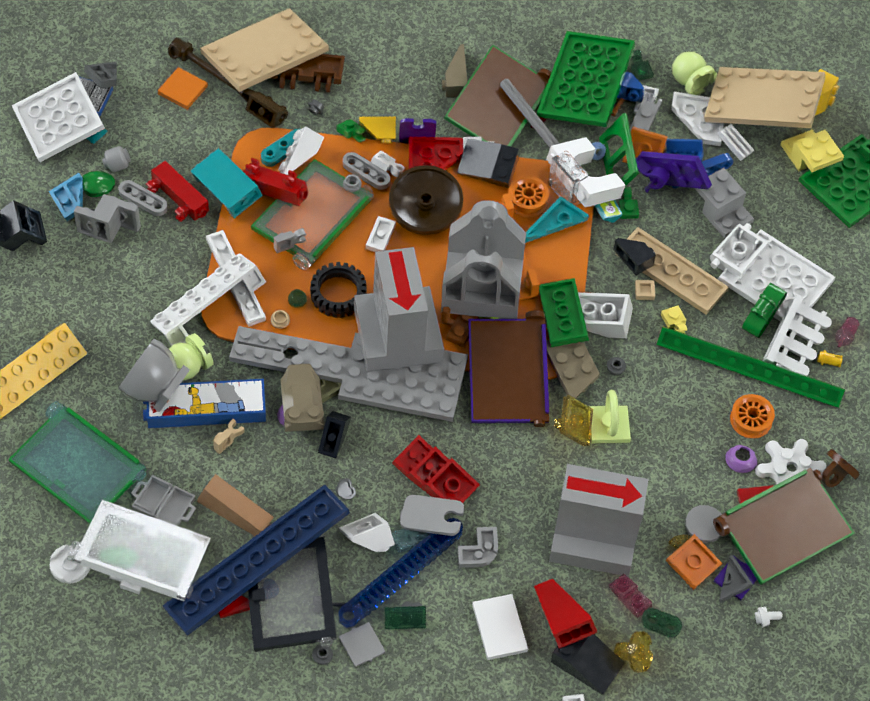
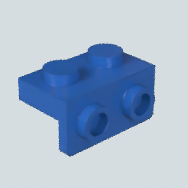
M667 139L666 153L699 156L702 162L704 152L701 139Z

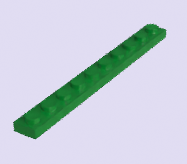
M665 326L662 327L656 344L839 408L845 392L844 388Z

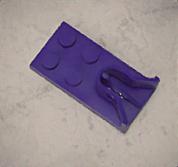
M642 151L636 158L638 171L643 176L649 177L651 181L645 188L646 193L650 189H660L664 185L709 189L712 186L699 156Z

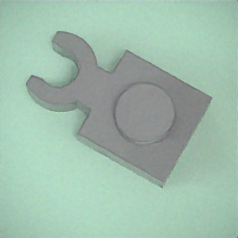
M298 229L294 233L292 231L280 233L275 236L274 249L276 253L291 249L296 243L305 242L304 236L306 232L304 229Z

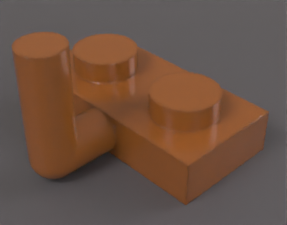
M444 307L442 322L451 326L446 340L464 347L469 338L468 320L479 319V316L458 314L456 320L450 318V308Z

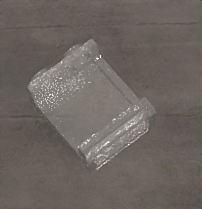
M566 150L552 158L548 185L559 197H563L575 206L580 204L581 202L576 196L579 183L588 178V174Z

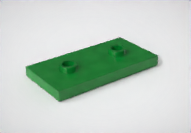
M575 278L540 284L539 295L542 309L545 313V322L551 347L589 341Z

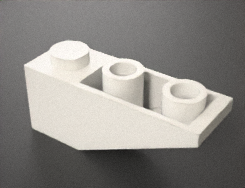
M308 127L297 130L293 136L295 141L287 149V158L281 163L278 171L288 175L289 170L294 171L314 156L324 139L322 135Z

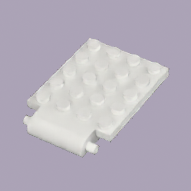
M746 223L744 226L738 224L710 255L711 267L714 269L718 267L724 271L718 280L753 304L757 303L760 294L764 292L769 283H773L785 290L787 296L774 315V318L781 321L790 300L796 294L803 297L802 304L808 302L810 303L809 307L812 308L835 280V276L760 229L757 234L750 231L752 226L749 223ZM795 314L793 319L797 320L798 315Z

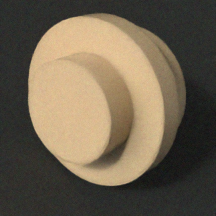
M277 310L271 316V324L276 328H285L290 323V317L284 310Z

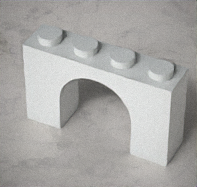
M586 137L552 145L546 160L585 208L621 198L625 184L616 173L602 177H590L576 169L575 166L591 163L596 150Z

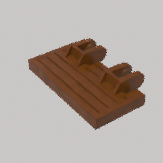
M321 54L280 73L279 88H284L285 79L291 80L290 89L295 90L298 75V81L313 82L314 77H316V92L320 90V83H327L325 90L327 93H330L332 78L334 79V84L341 85L345 56ZM277 74V75H275V76H273V77H271V78L278 79V75H279V74Z

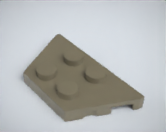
M546 340L547 357L572 404L582 392L584 393L589 388L590 384H593L599 378L600 373L584 343L551 347L550 340Z

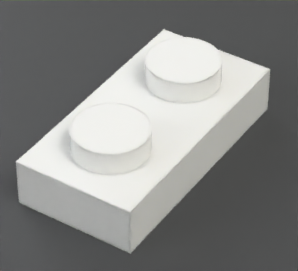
M378 216L366 243V249L373 252L385 251L396 226V221Z

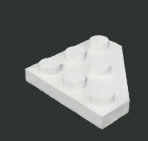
M674 92L671 110L698 139L703 141V144L721 146L722 139L717 134L723 130L724 123L705 122L704 120L710 97Z

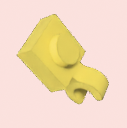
M679 305L661 311V316L668 328H674L682 333L687 331L685 325L686 318Z

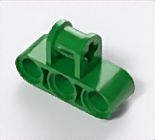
M769 283L764 292L760 294V298L755 306L751 308V312L744 321L742 329L760 338L785 300L787 292L773 283Z

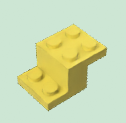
M826 129L817 133L809 130L781 141L782 148L798 171L809 168L811 172L840 162L844 158V155Z

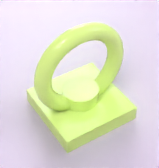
M609 390L606 395L605 406H589L588 408L591 444L630 443L628 406H618L616 392Z

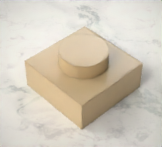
M635 280L636 300H655L654 280Z

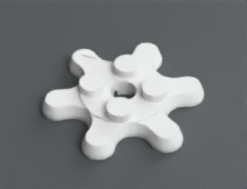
M804 439L797 440L792 449L782 448L778 442L772 440L765 446V450L770 454L772 460L770 463H762L756 466L755 474L760 478L770 477L775 480L777 485L809 468H812L813 471L818 469L822 474L827 465L824 461H812L810 457L806 456L808 443ZM794 464L797 471L791 472L786 466Z

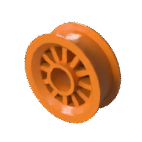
M522 176L511 183L509 194L514 206V213L522 217H535L545 211L548 205L549 189L541 179L533 176Z
M743 395L733 405L730 423L733 429L741 436L760 438L766 435L772 427L775 417L774 408L766 398L760 395Z

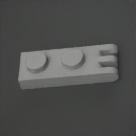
M646 93L630 126V132L633 126L649 131L663 100L659 98L657 104H655L656 97L652 96L651 100L647 101L650 94Z

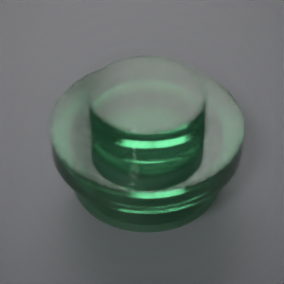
M295 289L288 295V302L292 307L299 308L306 304L307 296L302 290Z

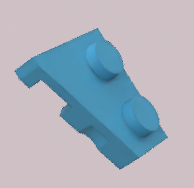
M77 173L49 191L66 221L75 217L74 210L76 206L83 207V178L80 173Z

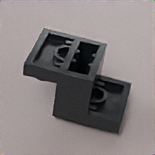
M14 200L0 210L1 247L15 251L28 240L44 245L47 242L39 211Z

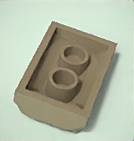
M311 364L289 365L280 380L285 432L323 430L324 412L319 376L315 373Z

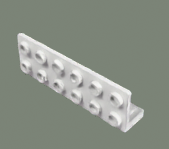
M242 254L235 255L226 264L217 268L209 277L201 280L193 289L188 290L180 299L172 302L163 312L156 314L150 322L165 335L171 346L179 342L186 343L185 338L188 334L183 327L186 322L240 281L244 283L250 293H253L266 281L254 263Z

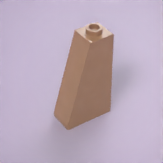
M216 474L196 501L254 536L270 526V522L274 518Z

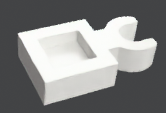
M382 150L375 154L371 160V163L384 171L389 170L395 177L402 174L405 169L403 165L395 163L396 159Z

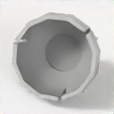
M153 339L118 389L125 396L135 401H153L155 403L153 408L160 412L190 369L184 365L182 368H178L173 353L162 342Z

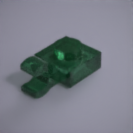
M634 50V56L631 57L634 63L631 64L633 75L638 81L653 78L654 73L649 61H643L641 51Z

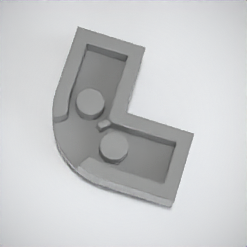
M477 527V545L458 546L459 568L483 567L493 562L498 552L497 527Z

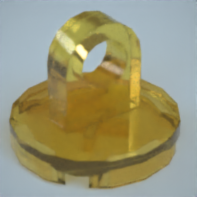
M635 631L631 635L629 642L616 643L613 652L622 660L629 661V665L634 672L644 673V671L650 668L652 663L653 651H650L649 646L652 645V640L647 632Z

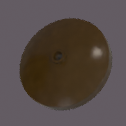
M428 165L416 166L404 171L396 178L390 189L389 206L394 219L403 228L416 234L431 235L448 229L452 223L457 221L463 207V192L456 178L446 170Z

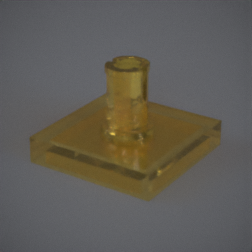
M570 395L564 396L562 416L555 419V428L578 444L588 446L590 445L593 409Z

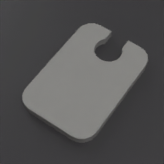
M410 495L405 499L400 525L406 530L454 536L459 533L461 522H447L444 517L448 513L463 516L464 505L461 501Z

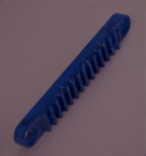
M449 518L448 520H446L447 522H461L456 518ZM462 522L459 533L454 536L430 533L343 605L338 613L340 624L344 627L355 626L363 618L369 616L372 611H375L378 606H381L384 601H387L390 596H393L396 591L400 590L402 586L406 585L408 581L412 580L414 576L418 575L420 571L424 570L426 566L430 565L432 561L436 560L438 556L442 555L448 547L462 536ZM345 612H352L354 618L346 620L343 614Z

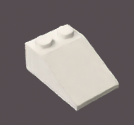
M578 292L587 331L608 338H627L633 310L629 294Z

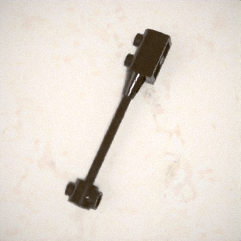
M177 37L170 43L168 54L172 59L178 58L183 62L189 59L237 91L247 102L245 110L271 128L280 126L286 120L288 111L285 106H280L273 101L272 97L265 96L261 92H256L249 88L239 92L216 68L193 54L194 48L190 42H185Z

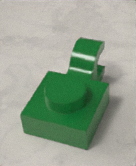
M349 119L336 125V131L347 139L353 137L359 143L366 140L362 136V133H365L366 130L353 120Z
M625 187L622 193L623 200H619L618 203L622 212L620 219L639 218L637 199L632 200L631 187Z

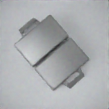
M154 475L150 477L148 482L139 481L131 492L132 496L136 498L132 504L133 510L175 526H179L182 520L188 522L196 510V507L192 505L195 501L194 494L177 486L173 487L171 483ZM143 485L144 488L142 489V491H141L140 494L138 495L137 492L139 491V489H140L141 486ZM191 508V510H190V512L188 513V515H187L186 517H184V516L186 515V513L188 512V510Z

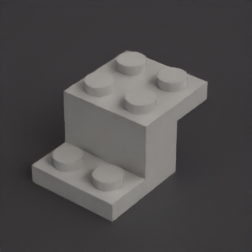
M725 168L708 176L712 183L709 189L695 188L705 200L702 211L703 215L724 238L738 224L744 226L746 223H753L754 218L743 206L746 192Z
M104 194L95 211L76 206L74 210L78 233L108 243L113 242L120 227L138 232L141 227L138 205L120 200L115 196Z

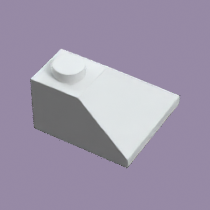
M376 513L339 527L340 532L352 542L375 552L387 551L390 546L395 545L388 522Z

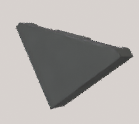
M730 555L719 598L720 603L750 589L753 585L733 555Z

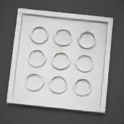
M76 72L12 105L39 162L105 129Z

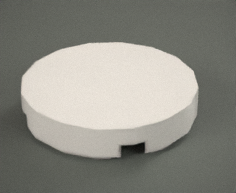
M63 545L51 555L50 570L58 581L68 584L76 583L84 579L89 573L90 568L73 563L80 549L79 545Z

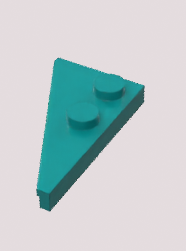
M560 196L526 231L525 243L588 220L589 215Z

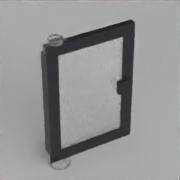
M323 533L248 590L254 652L318 642L323 647H329L333 645V640H337L327 550Z

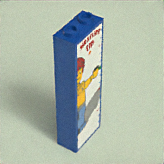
M264 379L180 383L160 412L153 408L155 406L153 401H143V404H147V409L143 410V420L147 421L148 428L229 424L232 419L236 423L266 422Z

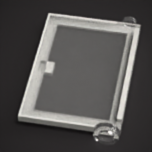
M102 500L82 542L74 541L72 543L67 560L184 601L185 597H191L194 589L191 586L211 538Z

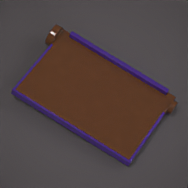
M538 310L529 311L526 313V319H469L471 423H534L535 427H544L545 423H549L545 313Z

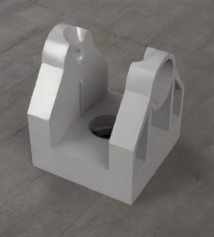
M495 201L478 202L471 211L450 225L446 271L444 272L442 284L441 313L444 307H449L450 314L517 319L526 232L508 215L507 209L502 204Z

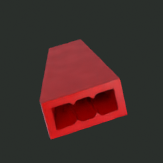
M553 578L534 586L559 648L598 633L591 616Z

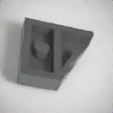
M116 61L84 66V72L100 88L106 89L117 84Z

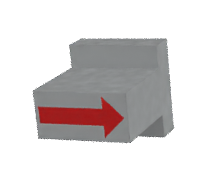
M414 247L375 252L373 293L354 295V312L366 371L443 362L444 346L430 286L423 287Z
M567 464L549 562L629 577L634 547L643 517L649 479Z

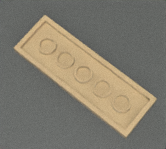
M639 227L627 238L628 240L645 242L655 252L654 266L642 273L705 315L728 291L729 287Z

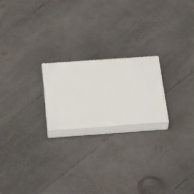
M512 594L472 603L487 660L528 652Z

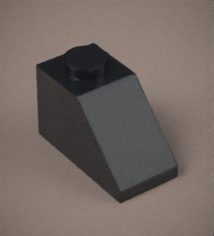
M622 238L615 239L613 250L636 276L654 266L655 252L645 242Z
M332 411L327 416L318 453L337 458L346 437L351 416Z

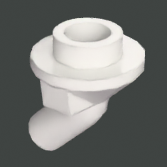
M759 607L758 612H755L756 622L761 624L762 627L770 625L769 620H780L782 613L767 612L766 607Z

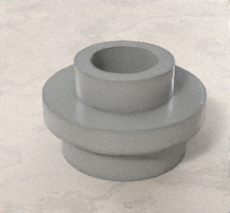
M353 174L348 175L343 181V187L348 192H356L362 185L359 177Z

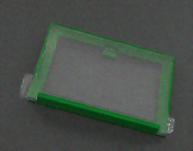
M315 159L297 177L306 181L309 193L306 200L300 206H296L276 199L251 225L253 231L273 243L274 237L278 234L289 231L294 233L296 230L303 228L306 232L304 236L306 241L300 244L296 243L293 248L286 250L294 255L292 258L293 262L302 270H307L374 198L373 190L369 185H364L356 192L346 191L343 187L345 177Z

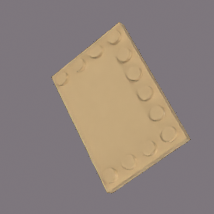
M290 8L201 47V54L239 92L329 51V45Z
M720 67L704 120L705 122L812 128L825 81V72Z

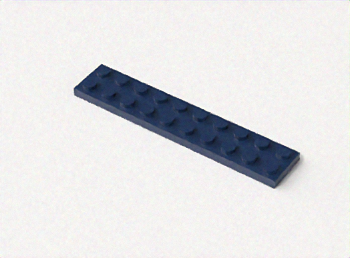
M323 485L193 582L184 601L172 598L163 605L164 610L188 636L350 514L349 509L326 485Z

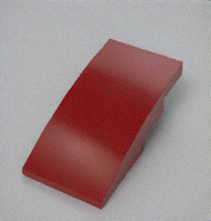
M420 435L392 462L407 478L431 497L457 500L464 503L480 486L452 457L448 459L436 446L432 448Z

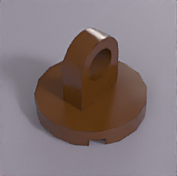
M830 449L826 453L833 460L822 473V482L826 486H837L847 474L855 480L859 477V472L835 450Z

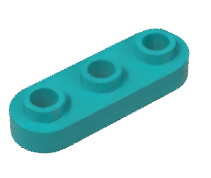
M300 129L292 130L261 152V162L265 166L272 167L287 158L286 151L290 145H293L295 141L293 136Z

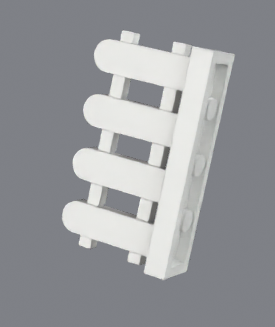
M796 294L788 304L763 361L775 363L780 367L807 376L810 370L808 366L804 365L805 360L813 361L817 357V352L811 347L813 344L820 345L824 341V335L819 332L820 327L827 329L831 326L832 321L826 316L827 312L822 311L820 313L810 308V303L808 302L802 304L803 297ZM795 314L798 315L797 320L793 319ZM803 318L815 324L814 329L802 324ZM787 331L791 332L789 336L786 335ZM795 335L808 340L807 345L795 340ZM790 351L800 356L799 362L787 356V352Z

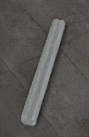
M504 79L500 86L549 148L552 145L560 144L510 80Z

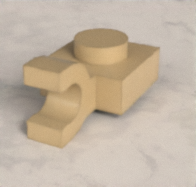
M234 419L229 422L228 428L223 432H219L213 440L214 450L219 454L234 442L233 439L245 432L242 426L238 429L233 428L236 426Z

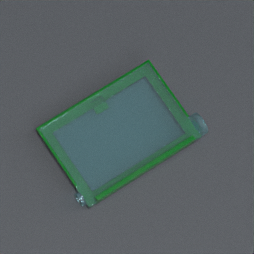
M55 401L46 411L45 415L48 420L8 460L78 516L91 524L102 500L114 504L136 480L140 482L145 478V471L147 469L137 458L72 409L67 408L59 401Z

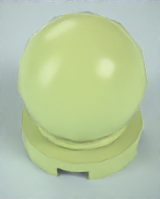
M696 52L681 53L672 64L673 76L678 83L685 86L688 94L699 96L705 92L704 88L709 83H714L717 77V72L709 65L707 66L704 58Z
M195 333L185 338L186 343L179 342L169 348L173 353L177 367L182 368L184 365L190 369L183 380L192 379L199 372L200 368L207 370L214 365L211 353L206 354L202 347L205 343Z

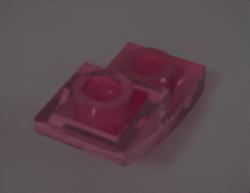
M624 573L609 584V588L615 596L637 618L652 607V601L638 590V585Z

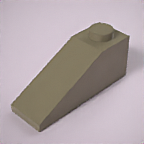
M460 44L445 72V80H442V91H445L446 97H458L467 83L464 44Z

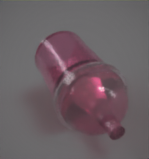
M847 317L840 329L835 333L838 348L852 344L857 329L860 326L857 319Z

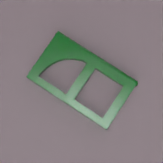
M623 113L599 137V140L606 148L603 157L606 175L614 174L613 166L626 155L629 171L621 178L626 186L639 172L628 117L626 113ZM614 136H620L623 145L610 157L608 140Z

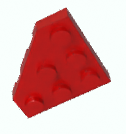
M409 136L408 169L428 165L447 170L462 158L463 138Z

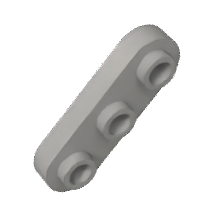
M349 152L344 155L343 167L347 171L358 176L376 189L384 190L389 187L390 175L386 171L357 153Z
M130 180L119 184V195L128 202L138 205L139 208L154 216H162L167 212V201L164 198Z

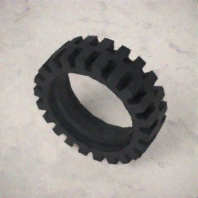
M333 262L329 263L328 268L326 265L322 266V269H318L311 280L310 293L312 303L314 302V306L319 308L321 313L325 311L327 316L331 313L335 318H337V314H340V318L345 317V313L348 316L352 315V311H354V297L345 302H332L321 295L320 287L328 279L343 277L351 280L356 285V295L366 294L367 286L364 275L361 274L359 269L355 270V266L351 265L348 267V263L345 262L343 266H341V262H336V266L333 265Z

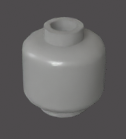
M121 146L106 150L104 153L105 158L102 159L104 167L106 169L109 168L113 173L128 168L129 162H131L127 149H123Z

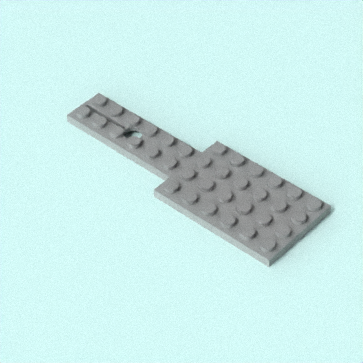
M238 326L229 356V361L282 372H286L289 365L311 364L320 379L341 383L338 395L339 400L453 422L468 354L444 350L443 362L366 371L359 333H355L352 347L349 348ZM288 348H293L298 352V355L288 359L284 357L283 352Z

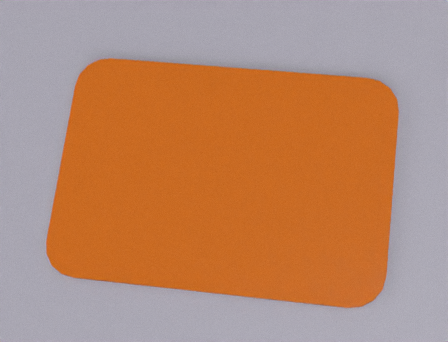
M259 128L248 132L237 142L231 160L242 171L245 170L246 164L252 163L251 158L259 160L260 166L280 172L278 171L279 166L286 158L275 166L268 167L261 162V152L292 130ZM318 133L324 137L318 152L296 168L294 172H296L298 177L315 159L346 178L352 173L343 167V157L345 154L354 152L371 162L373 156L380 150L396 159L395 163L403 165L405 167L404 171H406L409 165V144L399 142L384 144L381 143V140L366 139L359 143L353 137L347 139L341 135ZM519 157L512 182L522 176H533L541 179L549 189L548 205L542 214L535 217H522L516 213L513 214V220L525 232L560 196L589 215L588 220L525 243L524 253L529 268L535 269L540 284L575 278L578 292L585 293L594 205L585 208L547 160ZM461 159L446 170L456 178L463 192V207L459 218L471 211L476 203L481 201L500 203L502 195L509 193V188L457 174ZM576 167V169H577L578 171H580V172L583 173L584 175H587L586 173H584L583 171H581L580 169H578V168ZM387 170L386 172L390 175V185L384 190L376 189L360 179L362 184L360 189L374 198L312 266L286 250L276 253L273 242L251 229V225L276 198L262 194L263 196L235 219L229 214L226 206L222 204L216 232L223 230L235 255L242 254L254 263L264 277L266 283L255 290L254 294L266 316V321L248 327L231 290H228L202 310V319L207 329L218 338L234 342L238 326L351 348L355 333H359L355 312L352 311L350 316L345 313L343 318H340V314H337V318L332 316V313L329 316L325 315V311L321 313L311 300V280L316 271L322 269V266L326 265L328 268L329 263L332 262L334 266H336V262H341V266H343L345 262L348 263V267L353 265L355 270L359 269L361 274L364 275L367 286L366 294L373 293L375 252L367 250L366 243L378 216L396 221L390 210L389 193L397 177ZM315 173L306 183L309 193L306 200L300 206L294 205L292 208L285 205L265 226V228L277 235L289 231L294 233L296 230L303 228L306 232L304 236L306 241L294 245L308 254L313 251L359 201L358 197L318 173ZM396 221V226L385 251L414 247L423 287L430 286L444 350L468 354L465 371L470 372L469 338L464 347L447 341L446 336L451 326L442 322V284L444 272L446 271L450 227L440 233L422 235L406 230ZM213 253L211 255L207 277H209L211 274L215 272L217 268H219V265ZM334 277L326 280L321 285L320 293L329 301L345 302L351 300L356 295L357 287L349 279ZM539 293L538 297L519 300L517 319H526V313L529 311L538 310L543 312ZM284 310L289 315L290 323L287 327L279 329L271 324V316L275 311ZM450 314V318L456 320L458 314ZM546 327V340H549L548 331ZM547 357L548 380L557 378Z

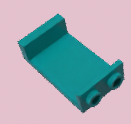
M219 148L191 170L195 180L201 182L224 204L234 219L263 196L258 186Z

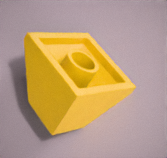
M359 117V125L376 140H381V143L389 144L392 143V140L396 139V117Z

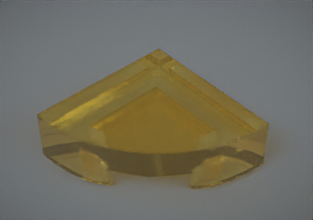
M677 535L670 539L668 544L677 550L692 536Z

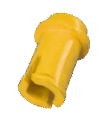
M823 350V352L819 351L817 362L821 365L828 364L840 368L843 356L827 353L826 350Z

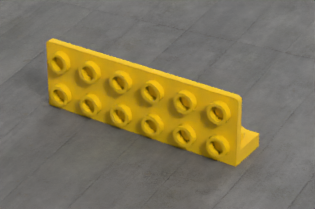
M66 323L57 326L45 335L43 339L0 370V419L87 355L86 350Z

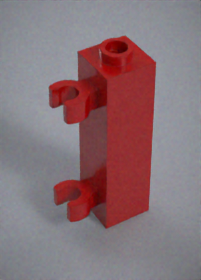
M251 158L252 163L246 164L243 172L258 186L262 194L296 206H300L308 197L306 181L298 179L296 172L289 170V175L260 166L259 160Z
M163 161L151 170L152 180L146 183L149 187L148 190L156 193L160 188L179 206L175 210L177 214L175 218L179 222L185 220L188 215L194 221L206 216L209 211L208 200L169 163Z

